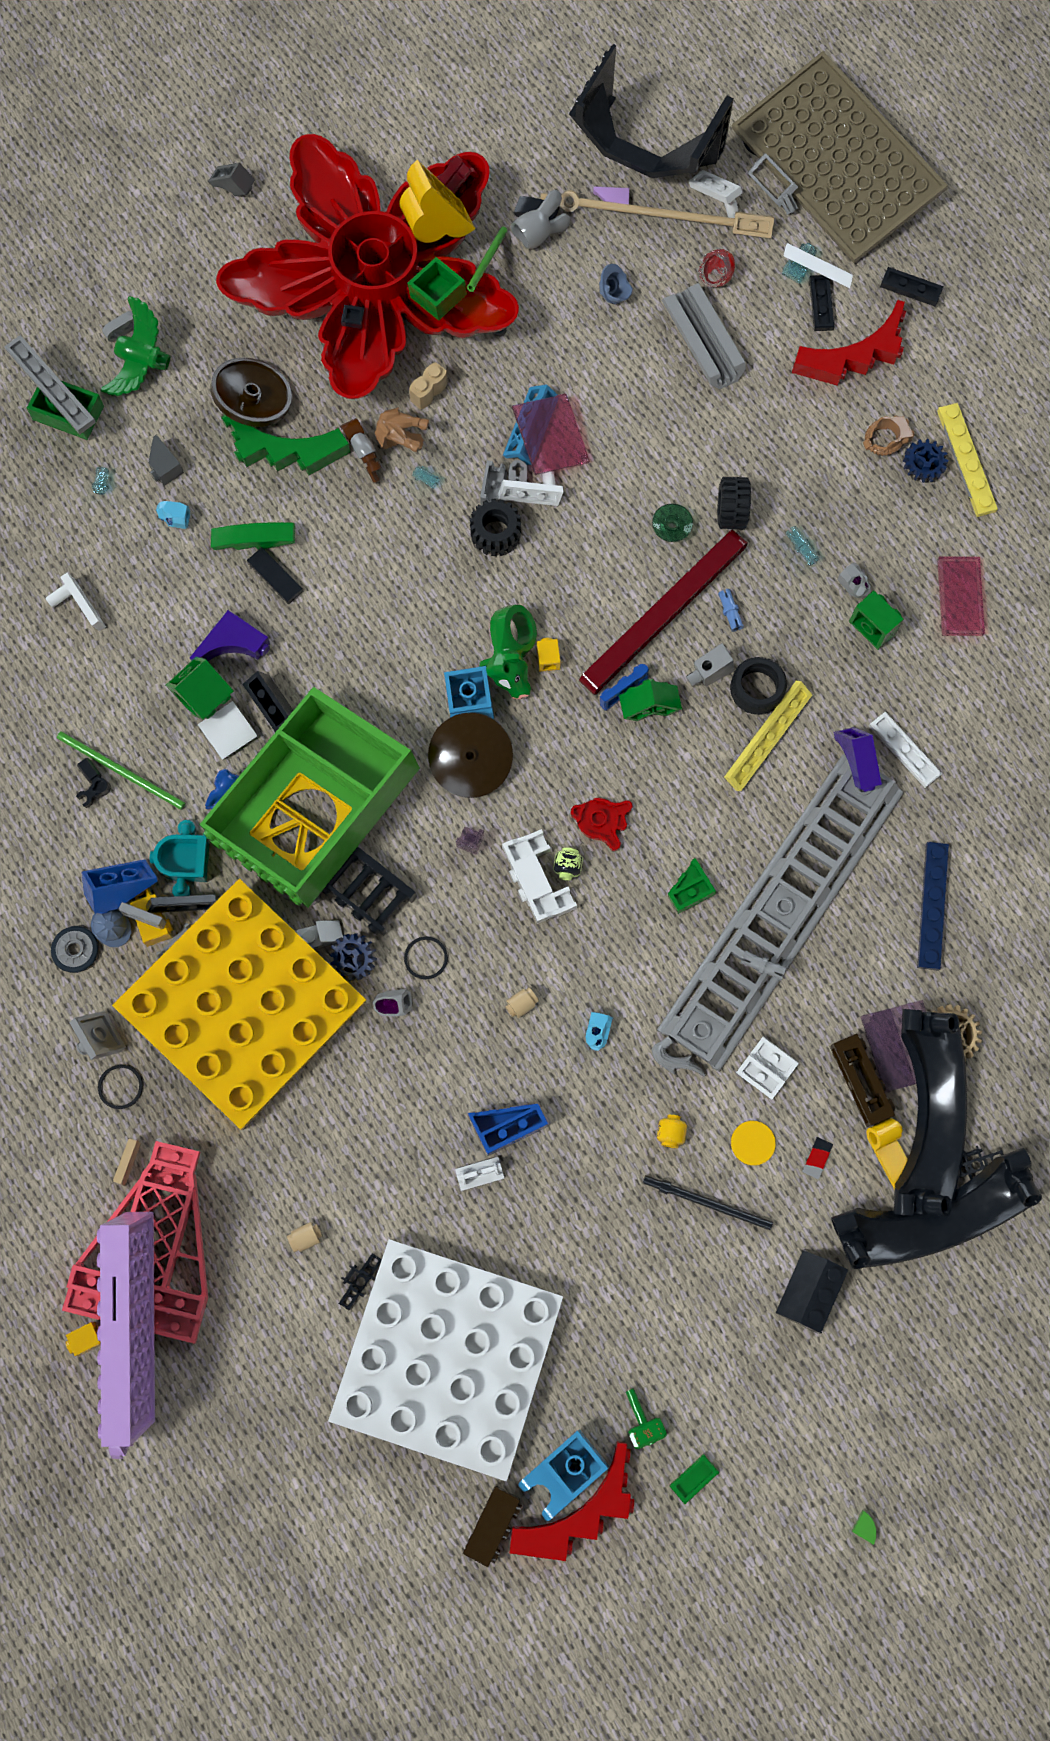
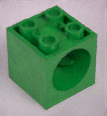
M199 657L192 659L165 684L194 717L202 720L212 717L216 712L215 708L220 704L223 705L231 698L230 694L234 692L206 659Z

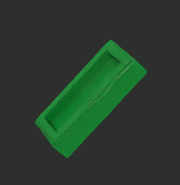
M702 1454L669 1487L686 1504L719 1474V1471Z

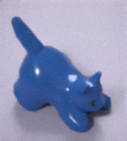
M222 769L217 773L214 782L216 788L210 792L205 809L209 810L211 808L212 810L239 777L237 774L231 773L228 769Z

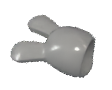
M558 190L550 191L538 209L521 215L511 223L512 233L527 249L538 247L547 240L550 234L562 232L568 228L570 216L566 213L549 221V216L558 208L562 200Z

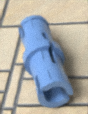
M725 589L726 593L722 590L718 593V596L724 608L723 614L727 616L731 631L735 632L737 627L738 630L744 628V625L738 613L739 607L735 605L731 590Z

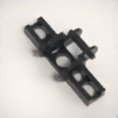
M978 1145L976 1150L967 1153L964 1150L963 1158L966 1159V1162L962 1163L961 1167L965 1166L967 1172L963 1173L960 1170L959 1178L968 1175L972 1179V1173L981 1171L988 1165L986 1158H990L992 1162L995 1155H1004L1003 1150L982 1156L981 1152L983 1150L982 1148L979 1149ZM979 1155V1158L970 1161L968 1159L970 1156ZM974 1161H978L981 1164L978 1170L972 1167Z
M372 1253L360 1271L356 1269L357 1265H349L350 1271L345 1278L341 1277V1279L344 1280L343 1284L348 1283L350 1286L338 1304L350 1310L359 1295L365 1296L362 1291L370 1279L375 1281L376 1278L373 1277V1274L381 1264L382 1259ZM372 1258L378 1260L374 1267L369 1264ZM366 1268L371 1269L370 1274L365 1271ZM356 1271L359 1274L352 1283L349 1280ZM360 1277L365 1279L363 1286L357 1285V1279ZM351 1290H353L354 1292H356V1295H355V1296H352V1295L350 1294V1291H351ZM346 1297H351L352 1301L346 1306L344 1300Z

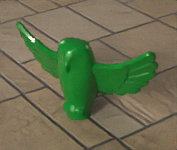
M129 296L127 300L133 314L134 331L132 337L119 336L116 340L114 354L125 362L119 374L101 388V392L108 395L115 394L120 396L123 393L128 394L132 390H138L140 384L145 381L149 368L166 371L170 364L171 355L156 347L157 335L159 334L157 328L158 319L154 317L153 311L148 308L145 302Z

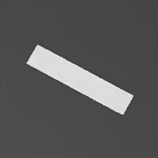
M786 244L784 257L850 288L852 274L797 247Z

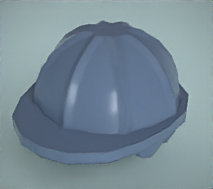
M617 264L606 265L599 282L600 294L611 304L627 300L633 290L627 280V275Z
M119 908L104 914L96 913L92 916L90 925L92 933L103 944L109 947H120L129 940L131 925L128 917L123 915Z

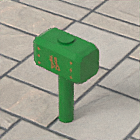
M634 1388L626 1391L639 1424L628 1431L634 1448L640 1449L650 1446L665 1438L667 1433L661 1418H653L647 1421Z

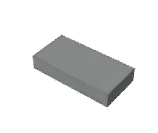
M123 902L119 907V911L125 916L161 930L165 927L166 921L160 916Z

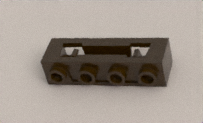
M854 1034L833 1043L830 1049L866 1127H871L895 1116V1106L890 1098L887 1099L884 1092L886 1090L885 1084L881 1078L878 1079L875 1073L876 1065L873 1059L867 1056L865 1051L867 1046L863 1038H859L858 1034ZM857 1059L859 1060L857 1064L871 1095L876 1097L868 1102L865 1100L868 1097L853 1065H849Z

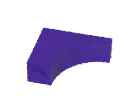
M227 610L190 656V660L199 657L210 661L217 656L228 653L245 654L258 660L261 656H265L268 653L270 642L266 635Z
M855 727L833 732L835 741L839 743L846 755L855 787L866 792L875 790V786L882 785L873 735Z

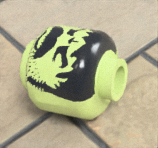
M562 848V851H558L555 855L553 870L559 875V879L571 881L572 878L580 875L583 858L576 849Z

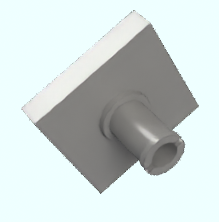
M105 1011L76 1017L69 1022L80 1040L76 1045L77 1051L82 1055L88 1054L91 1060L120 1053L126 1048Z

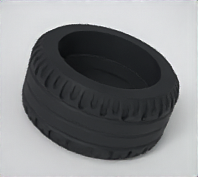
M754 657L743 661L734 671L730 684L731 696L736 705L745 712L754 715H762L773 711L782 701L787 690V678L781 666L773 662V660L764 657ZM754 672L763 673L772 679L776 692L767 699L752 698L743 690L741 685L742 678Z

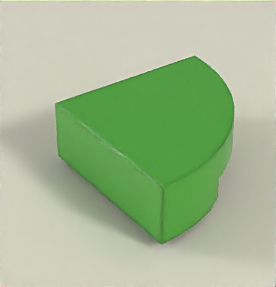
M862 1510L852 1532L874 1545L876 1540L874 1521L869 1514Z

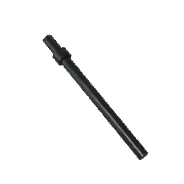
M647 1175L643 1179V1184L659 1189V1192L667 1195L670 1193L767 1230L772 1228V1221L671 1184L672 1182L665 1179L661 1181Z

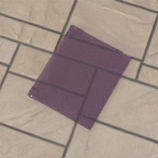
M923 1000L867 1015L864 1014L860 1017L879 1076L886 1087L885 1093L916 1085L913 1065L901 1038L902 1009L923 1010V1012H926Z

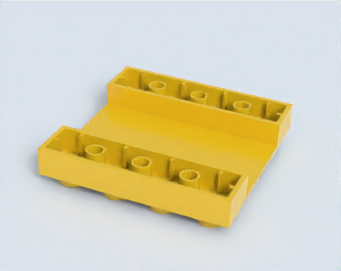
M239 878L112 1006L240 1130H243L366 1003V999Z

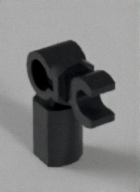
M85 758L77 764V767L92 785L88 787L87 791H80L76 797L79 800L87 797V801L82 805L88 808L93 804L95 798L98 799L103 795H107L111 790V785L104 778H101V773L89 758Z

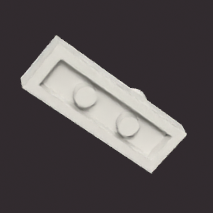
M702 170L689 180L691 188L723 202L727 216L735 218V212H739L735 198L742 194L740 186L705 170Z
M546 469L542 472L543 484L503 480L498 495L499 500L558 506L563 494V486L555 485L554 471Z
M68 573L61 576L60 578L64 585L46 597L50 606L54 608L72 595L90 624L98 631L106 627L77 581Z

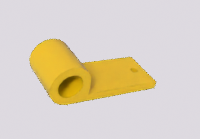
M889 1118L868 1128L866 1134L870 1145L895 1190V1183L908 1159L898 1142L902 1137V1126L895 1119Z

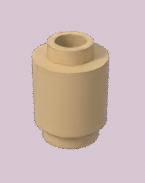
M528 987L526 990L522 989L506 1000L508 1005L505 1008L512 1018L516 1016L519 1019L536 1007L535 1004L539 1000Z
M309 1222L291 1231L287 1239L294 1253L297 1251L302 1252L320 1243L319 1238L322 1237V1233L317 1224L313 1226Z

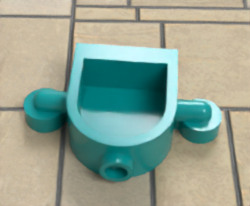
M183 820L178 824L180 835H169L161 839L155 846L154 851H150L149 857L150 864H155L156 868L165 878L177 881L172 888L174 896H190L191 889L186 882H207L210 840L204 835H194L196 832L194 823L190 820Z

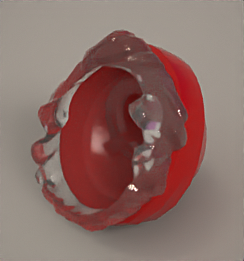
M716 249L707 253L703 257V263L698 270L701 281L707 287H721L727 284L734 274V257L725 249Z

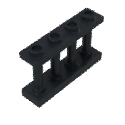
M359 847L354 850L322 890L325 895L332 894L335 897L334 901L340 907L345 908L347 906L352 910L351 915L360 922L362 919L369 924L367 927L374 934L378 935V933H381L383 936L387 932L382 925L402 901L408 900L412 903L417 897L413 889ZM353 862H360L363 865V870L343 894L332 887ZM375 874L380 878L378 880L380 883L359 907L349 900L350 897L369 875ZM386 888H393L397 891L395 898L376 920L365 913Z

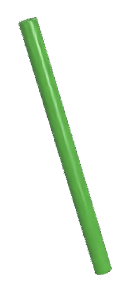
M503 226L499 229L467 286L470 292L475 290L507 233L506 227Z

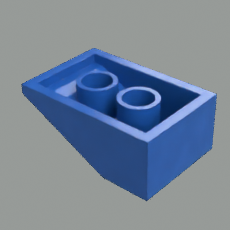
M145 859L81 872L84 896L95 914H104L110 910L118 909L122 902H128L157 882L155 873Z

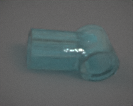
M802 243L799 248L816 256L817 251L810 243ZM789 259L784 266L782 275L800 284L808 268Z

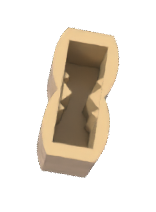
M436 362L429 365L425 369L423 376L415 379L410 385V401L420 409L428 407L433 401L434 396L440 394L446 388L447 370Z

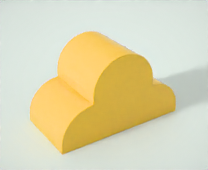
M417 159L407 172V182L410 187L405 190L400 199V208L415 238L420 242L430 243L441 239L446 234L451 237H462L475 230L462 201Z

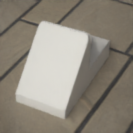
M339 920L316 921L314 926L297 930V934L313 949L337 944L336 939L343 938Z

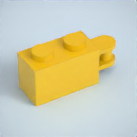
M147 888L135 896V901L131 902L130 905L146 911V904L150 898L157 896L155 894L151 895L150 889ZM144 894L147 895V897H144V898H142V899H140V897H139V896L144 895ZM164 912L152 913L166 921L165 927L162 930L136 920L142 941L147 947L172 938L170 932L173 931L170 919L165 918Z

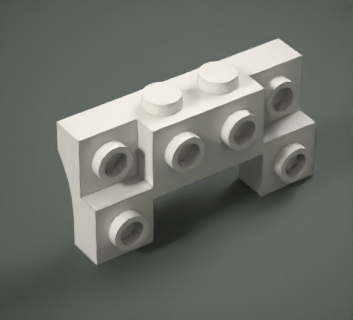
M542 829L502 844V848L511 865L512 870L509 871L511 879L514 883L518 882L520 887L518 890L522 902L526 901L528 906H530L537 924L554 916L559 917L577 909V904L572 899L569 887L552 893L553 891L537 857L550 852V846L545 841Z

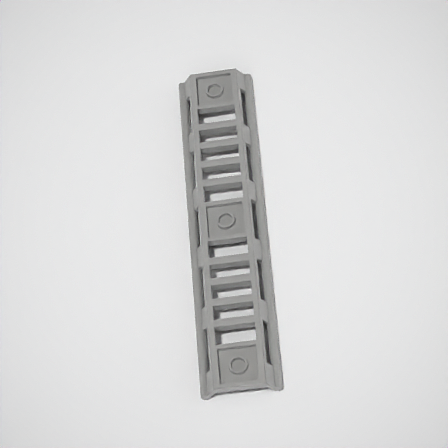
M842 754L658 1027V1032L670 1036L673 1040L709 1063L716 1071L719 1072L780 981L772 976L762 992L759 993L758 991L769 974L763 972L757 982L753 983L724 964L730 953L742 960L745 951L737 947L736 944L743 936L773 956L772 962L778 963L780 958H782L780 965L787 967L786 970L788 969L903 795V791L897 787L895 781L880 772L882 785L875 786V790L864 792L855 787L846 755ZM838 776H841L835 784V786L833 787V789L831 790V792L829 793V795L827 796V798L825 799V801L823 802V804L821 805V807H817L826 795V793L828 792V790L830 789V787L832 786V784L834 783V781L836 780V778ZM836 796L867 815L860 827L829 808ZM884 803V808L876 818L875 822L873 823L865 837H863V833L865 832L870 822L872 821V819ZM822 816H825L853 834L854 836L847 844L819 826L818 822ZM807 826L786 859L783 858L803 827ZM811 832L842 852L837 861L806 842ZM799 850H802L831 869L826 878L794 859ZM850 854L851 858L849 859V861L847 862V864L845 865V867L843 868V870L841 871V873L839 874L831 888H829V884L831 883V881L833 880V878L835 877V875L837 874V872L839 871V869L841 868V866ZM788 867L820 886L812 899L781 879ZM773 877L753 908L748 910L768 879ZM816 905V911L795 941L794 937ZM755 916H758L787 935L779 948L748 929ZM738 929L716 963H713L733 931ZM718 971L750 991L744 1001H741L712 981ZM702 982L680 1016H677L698 983ZM706 989L738 1009L730 1022H727L698 1002ZM746 1011L747 1015L724 1048L723 1044Z

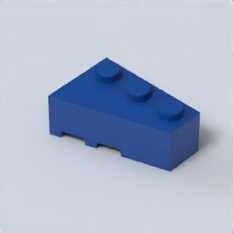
M539 1104L468 1113V1117L487 1156L548 1127V1122Z

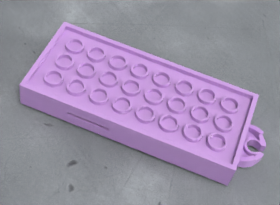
M125 1212L100 1225V1229L97 1231V1242L100 1243V1253L97 1255V1266L100 1268V1277L97 1280V1290L100 1292L97 1314L101 1318V1326L98 1327L97 1331L98 1341H101V1350H99L97 1356L98 1365H101V1375H99L97 1382L98 1389L101 1390V1399L98 1402V1414H101L98 1438L101 1439V1447H109L112 1459H123V1456L127 1454L128 1447L133 1446V1443L155 1422L154 1212Z

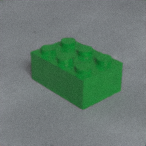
M61 381L90 413L95 422H97L104 408L99 394ZM38 387L26 407L32 420L88 440L95 426L93 424L79 435Z

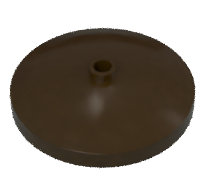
M234 358L222 363L215 370L210 385L212 399L219 410L230 419L247 426L264 427L279 422L288 413L292 401L291 388L286 378L273 366L253 358Z
M471 712L458 714L444 721L434 732L428 748L429 767L436 781L448 792L465 798L485 796L501 786L508 777L513 763L512 743L505 729L491 717ZM469 751L473 752L474 758H472V760H469L468 757H466V753H468Z

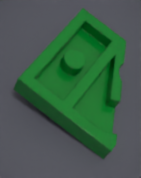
M696 858L692 859L690 866L681 874L676 885H673L668 892V898L678 914L716 895L715 888Z

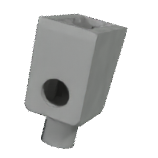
M723 643L694 662L695 671L686 675V678L691 686L701 681L705 686H708L734 672V661Z

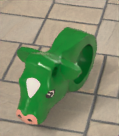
M509 605L498 609L491 617L490 633L494 654L491 658L479 662V667L486 666L487 675L494 680L497 686L507 690L513 699H524L530 695L531 686L528 682V664L523 657L527 655L536 642L537 628L532 614L524 606ZM511 620L517 628V641L511 633Z

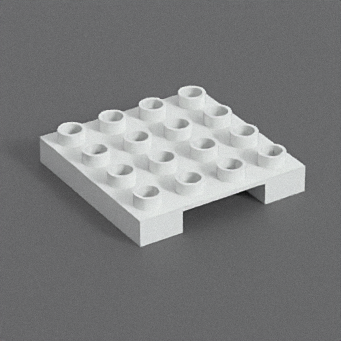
M389 1239L328 1422L507 1482L563 1296Z

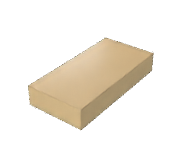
M128 1139L113 1182L126 1186L141 1145L140 1142Z

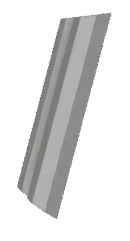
M697 283L681 293L663 298L661 301L710 385L722 389L738 382L746 369L745 361L700 284Z

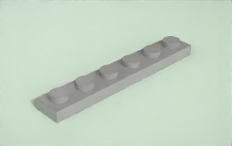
M21 335L4 346L8 354L79 435L96 423L90 413Z

